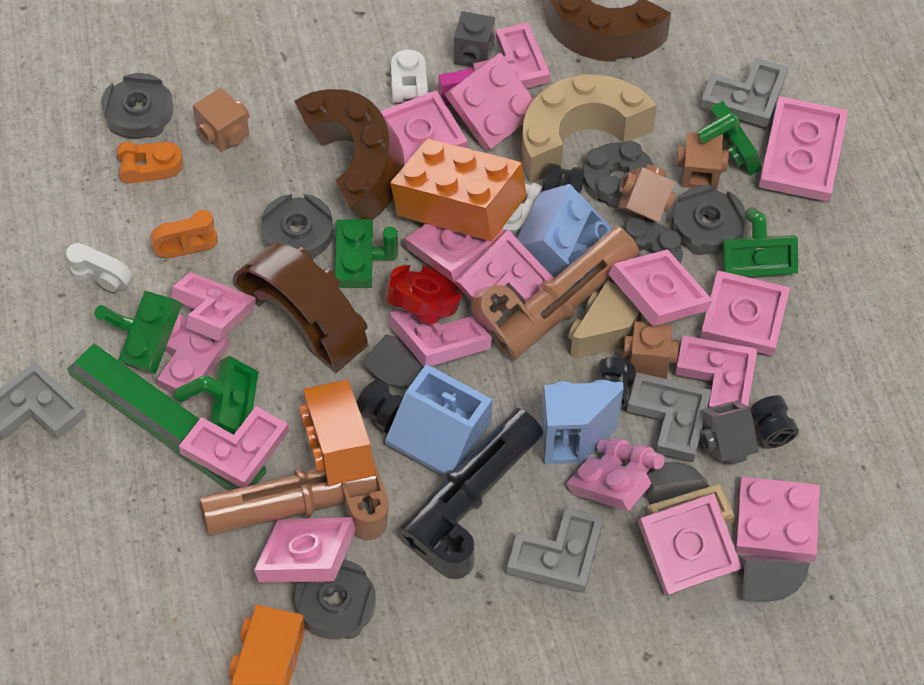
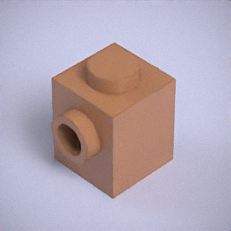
M222 87L193 104L195 124L199 135L207 144L212 143L220 152L225 151L231 146L238 145L249 135L248 119L250 116L247 108L241 101H235Z
M687 132L685 146L678 145L676 167H683L681 188L710 185L716 186L715 191H717L721 171H727L729 150L722 149L723 135L703 145L697 133Z
M647 164L646 168H635L632 173L628 172L623 178L620 186V192L623 195L617 209L644 221L659 222L663 211L667 212L673 203L675 192L672 189L675 181L665 177L667 174L665 170Z
M634 322L633 336L625 335L623 358L630 359V363L635 367V377L636 373L639 372L667 379L669 363H676L679 341L672 340L673 325L661 324L653 327L647 322Z

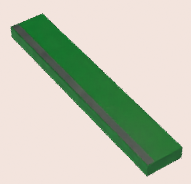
M93 343L68 367L70 376L226 490L241 488L180 454L179 445L200 419L98 345ZM265 466L261 468L249 486L257 484L266 475Z

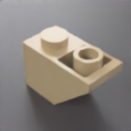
M607 280L600 293L595 291L591 295L586 306L587 313L583 320L577 318L568 335V339L572 340L570 356L578 359L624 348L625 335L633 336L634 322L644 321L645 317L626 294L622 292L618 285Z

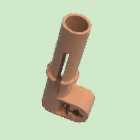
M615 226L550 282L544 280L539 285V291L526 303L523 304L510 288L503 285H494L482 288L475 293L471 301L472 313L476 320L492 336V340L507 357L515 361L563 319L570 320L575 315L574 309L604 285L607 280L611 279L608 274L613 264L635 258L639 254L638 246L625 230ZM596 267L591 273H589L584 279H582L577 285H575L570 291H568L563 297H561L564 292H566L570 287H572L591 269ZM497 298L499 301L495 306L497 311L492 312L489 308L493 304L491 299ZM550 304H552L543 314L540 315V313L543 310H545ZM511 310L513 314L498 326L495 322L503 316L502 311Z
M373 458L375 476L328 486L324 471L317 472L313 470L304 472L301 469H296L292 476L199 497V503L208 536L299 514H304L307 518L311 517L315 510L342 504L345 517H352L356 529L354 535L362 540H374L379 538L387 528L388 498L377 464ZM369 498L368 513L362 509L363 499Z

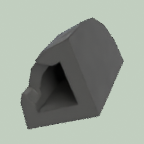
M388 334L384 335L362 361L377 378L388 385L400 387L410 386L424 368L400 338Z
M664 462L662 468H650L646 473L652 483L646 490L650 505L709 487L707 480L694 467L681 462Z
M738 555L742 569L738 571V575H744L743 588L740 590L741 596L744 601L769 602L785 599L795 593L806 580L810 563L780 557Z

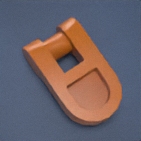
M124 142L119 144L116 149L117 159L122 163L119 167V177L124 183L171 178L180 173L183 168L182 152L176 144L171 142H155L140 145ZM147 161V164H142V165H139V164L136 163V162Z
M199 210L189 219L166 222L159 225L150 234L154 254L163 258H173L214 248L218 243V236L214 229L215 223L212 213L207 210Z

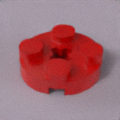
M401 265L392 270L387 283L385 300L390 305L401 307L417 314V318L427 324H436L439 318L449 317L458 310L462 292L457 293V285L437 270L422 266L421 272L409 271L411 265Z

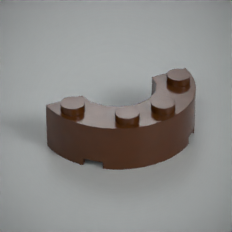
M543 0L546 25L552 35L572 52L589 59L606 62H616V57L632 56L633 59H637L655 51L668 40L671 12L648 0H638L634 4L622 8H607L595 4L591 0Z
M325 89L310 92L294 100L307 127L323 146L335 141L355 143L353 160L348 169L336 179V182L359 219L374 220L392 201L393 193L390 182L404 167L403 148L395 130L373 102L353 91Z
M272 243L235 272L233 286L240 292L255 297V305L258 307L267 300L280 307L301 330L308 343L310 352L333 372L337 373L368 347L365 333L368 329L366 321L360 314L355 312L346 296L339 289L340 282L336 275L329 269L322 270L304 248L298 247L295 249L284 243Z

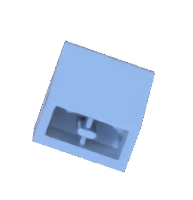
M568 184L539 193L517 239L553 277H556L607 234L612 227ZM594 267L593 269H591L586 275H584V276H583L579 281H577L575 284L577 285L582 279H584V278H585L589 273H591L596 267Z
M426 364L405 392L385 439V444L441 475H444L448 470L454 471L468 457L492 423L493 399Z
M597 380L592 383L572 384L561 381L553 385H544L541 427L544 433L542 436L544 464L583 463L597 449L598 442L601 439H607L618 428L623 382Z

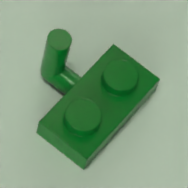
M723 100L713 105L711 110L714 121L696 132L701 143L704 145L712 139L723 135V140L726 139L731 146L727 150H729V155L737 167L743 165L750 176L762 170L758 152L741 128L737 115L731 113Z
M750 207L746 210V219L752 223L751 238L722 239L723 272L744 277L798 274V237L796 235L767 236V218L755 207Z
M336 219L335 275L340 282L339 288H372L373 261H393L398 257L397 229L391 226L386 227L383 230V246H373V219Z
M145 290L134 319L125 317L104 305H99L95 309L94 316L107 325L128 333L118 361L125 365L156 374L183 303L176 299Z
M228 356L220 360L217 380L207 375H202L176 388L174 395L180 402H184L203 392L214 396L210 422L234 435L253 410L259 371L232 356Z

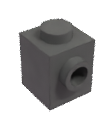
M461 11L454 35V64L473 67V63L486 61L491 58L495 38V17Z
M736 400L701 410L705 430L701 431V439L707 453L710 452L712 456L725 464H737L747 460V455L759 452L750 407Z

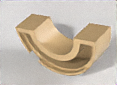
M580 74L550 85L532 101L523 122L521 157L523 170L528 181L532 183L546 177L549 163L562 166L563 140L576 131L585 129L603 130L614 135L621 143L653 132L657 108L656 103L639 87L624 80L605 75Z

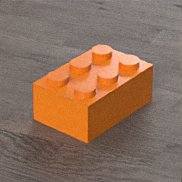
M428 138L390 182L397 216L491 242L527 196L522 162Z

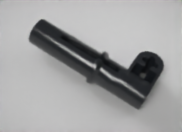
M515 408L454 471L448 470L445 472L443 483L397 528V533L406 546L441 575L449 579H460L467 576L473 569L475 562L474 540L471 534L458 523L471 509H479L482 506V498L543 436V429L537 420L525 410ZM446 535L448 536L450 555L447 553V544L442 540Z

